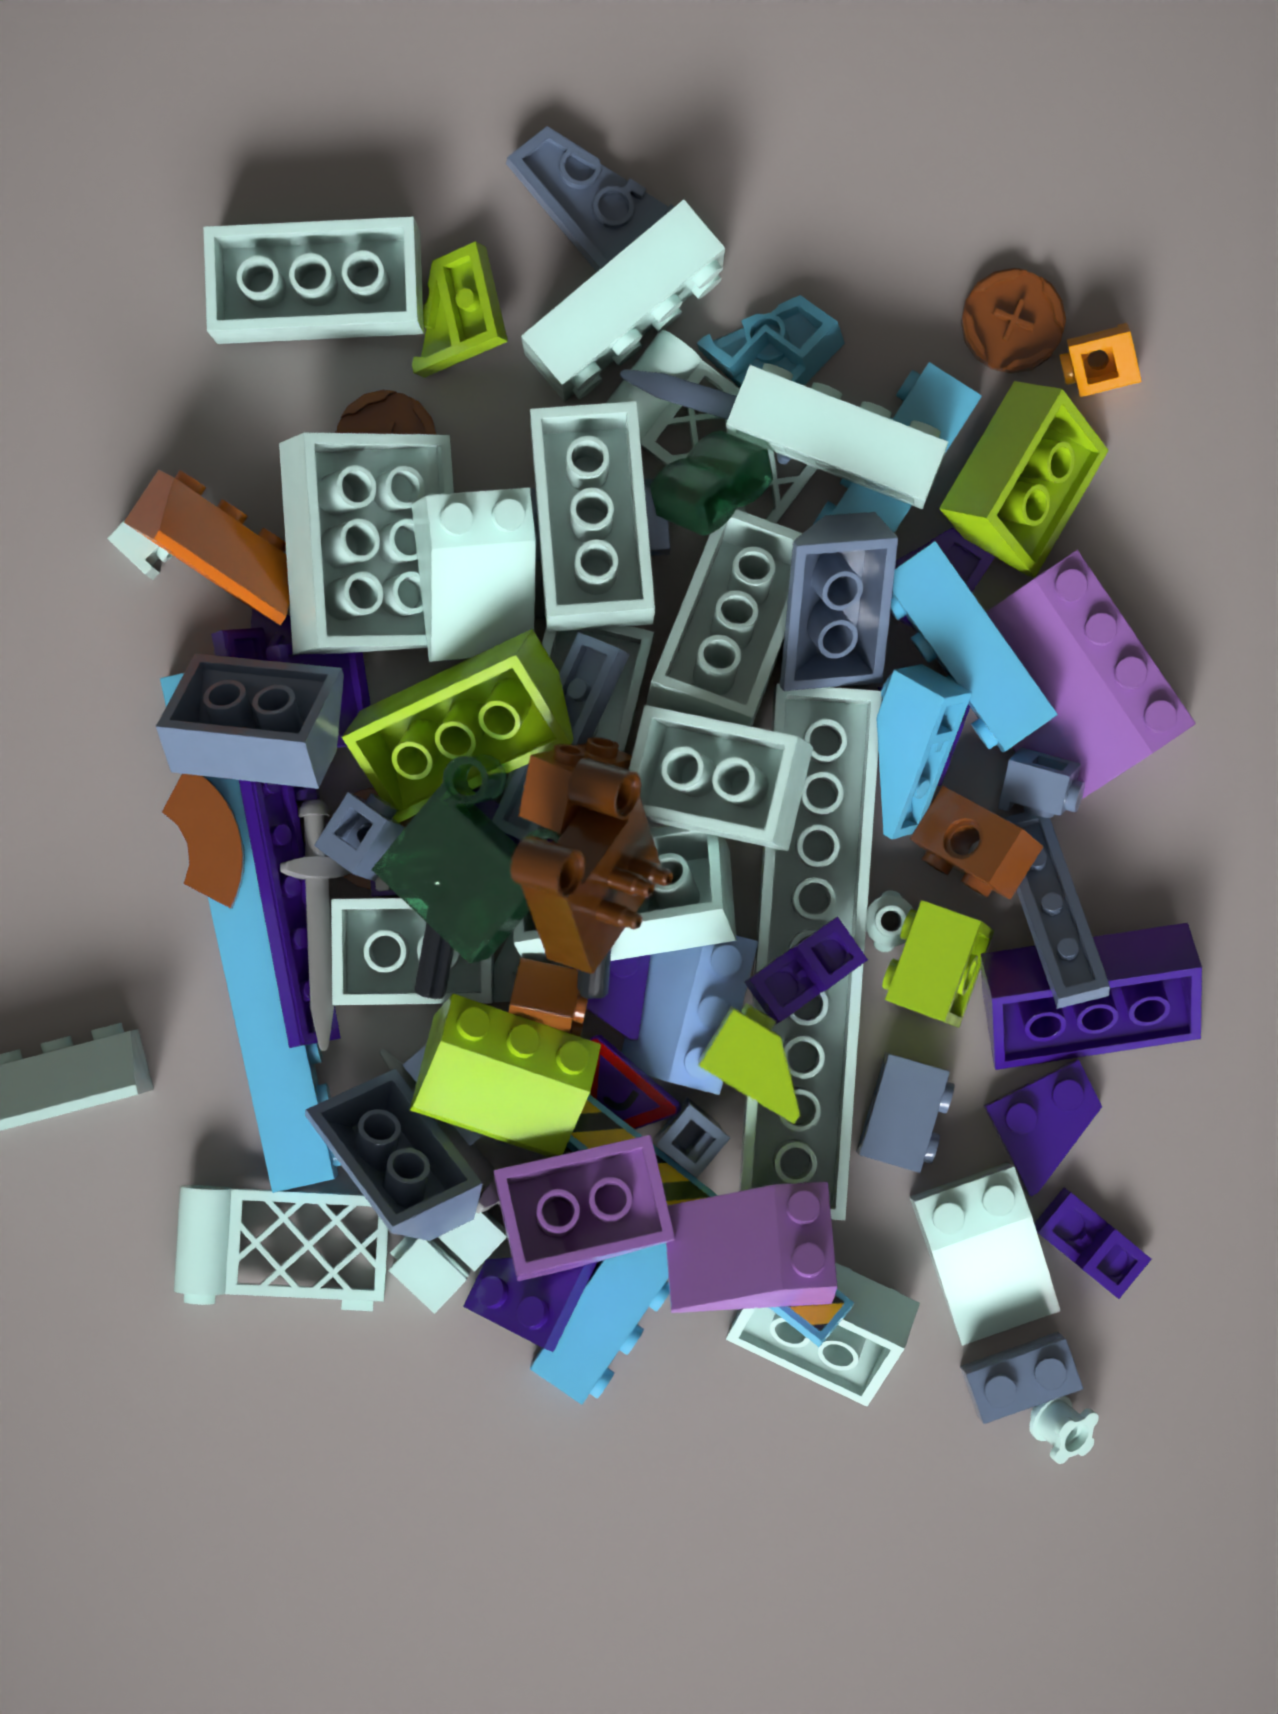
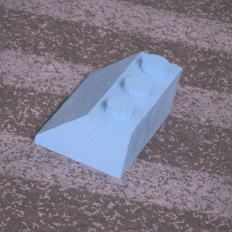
M736 935V941L651 954L638 1041H631L625 1037L621 1053L650 1077L720 1095L723 1081L699 1067L698 1060L729 1008L732 1006L741 1011L747 989L744 981L750 977L758 941Z

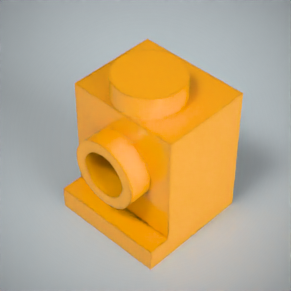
M1127 323L1119 324L1115 328L1067 339L1069 352L1059 355L1066 385L1076 383L1080 397L1142 382L1131 331ZM1097 350L1104 351L1107 354V360L1102 366L1094 367L1088 363V357L1091 352Z

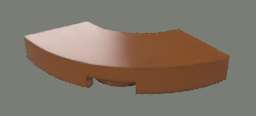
M181 774L162 813L178 825L188 845L189 867L183 884L233 909L242 885L245 864L244 844L234 812L222 793L206 777Z

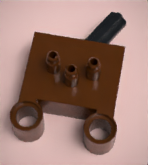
M586 757L581 759L575 766L568 787L570 801L572 804L582 806V808L556 843L531 835L525 837L514 851L511 861V875L513 880L522 886L547 959L578 969L577 988L580 991V995L591 999L603 998L608 993L612 946L626 927L633 930L640 928L643 918L640 913H637V910L646 897L653 894L655 884L669 885L673 879V874L671 870L661 866L640 797L641 778L639 774Z

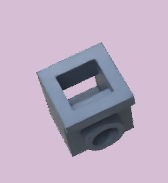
M1021 747L1009 759L998 809L1009 811L1016 803L1024 805L1025 812L1037 817L1051 818L1054 815L1061 816L1065 810L1076 813L1085 788V782L1078 781L1081 764Z
M348 792L314 846L352 874L376 881L380 875L377 869L403 831L404 826L393 819L398 810L384 799L371 793L366 800Z
M687 1097L681 1104V1111L677 1115L670 1117L655 1135L654 1139L656 1146L697 1179L729 1141L730 1136L721 1129L720 1124Z

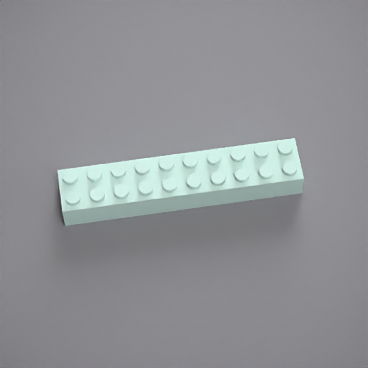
M776 684L774 688L771 731L798 736L813 746L789 850L784 851L763 846L756 938L758 946L755 954L754 974L837 916L864 953L878 763L877 714L882 704L881 691L833 687L783 691L780 684ZM863 964L772 1028V1031L777 1033L782 1040L800 1115L795 1124L745 1095L739 1191L775 1184L828 1182L831 1220H845ZM752 994V1006L766 1014Z

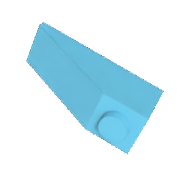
M923 664L895 669L885 681L881 691L883 701L877 714L883 835L890 839L913 834L927 812L972 695L970 690Z

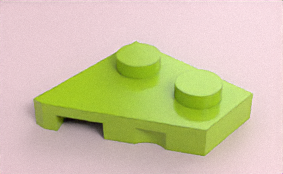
M475 241L433 260L428 279L429 297L423 305V320L426 333L421 357L414 356L412 363L413 373L423 378L508 342L486 246Z

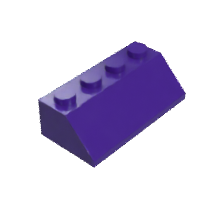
M1188 922L1093 937L1110 985L1109 996L1057 1009L1036 946L980 954L982 992L995 1070L1201 1039L1202 965Z

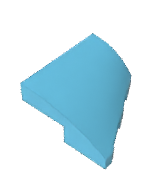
M801 295L780 303L770 313L755 314L741 320L744 328L716 340H712L710 334L697 342L699 350L739 388H741L749 366L752 365L762 369L764 363L776 365L793 374L791 381L805 385L845 344L838 321Z

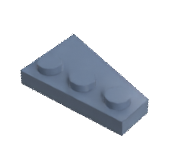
M548 126L510 154L506 160V165L596 272L675 207L672 204L670 206L665 205L646 193V188L632 179L627 181L603 166L599 158Z

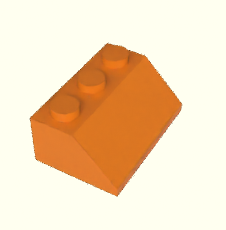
M158 470L124 523L250 608L281 625L287 616L290 603L287 556L284 553L286 551V542L265 528H262L258 535L243 525L248 516L225 500L221 499L217 507L201 496L206 487L183 471L179 470L174 478Z

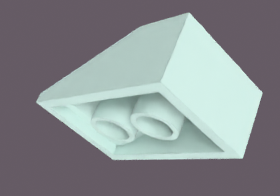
M530 487L426 495L411 504L429 662L469 659L530 629L534 631L536 538Z
M1007 1162L909 1197L962 1346L1061 1311L1033 1218L1013 1165Z

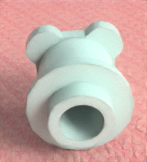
M885 891L880 898L875 899L867 907L866 931L868 936L874 941L875 949L881 952H889L894 947L906 943V940L901 939L900 935L905 918L913 907L896 891ZM887 911L894 912L898 917V925L892 931L885 930L881 925V917Z
M1067 1396L1033 1407L1030 1416V1432L1035 1439L1047 1441L1054 1446L1050 1451V1457L1056 1463L1062 1464L1069 1457L1077 1454L1084 1456L1091 1450L1094 1445V1439L1092 1438L1093 1429L1099 1419L1098 1414L1092 1409L1087 1408L1080 1414L1072 1408V1402Z

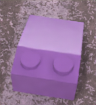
M651 1135L494 1170L495 1185L517 1282L570 1270L675 1240Z
M828 1182L775 1184L667 1205L675 1236L674 1241L666 1243L671 1313L832 1304L837 1290V1276Z

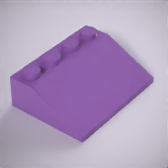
M1078 550L986 612L1058 714L1015 744L1012 749L1016 753L1023 747L1080 763L1081 768L1078 781L1085 782L1082 799L1196 724Z

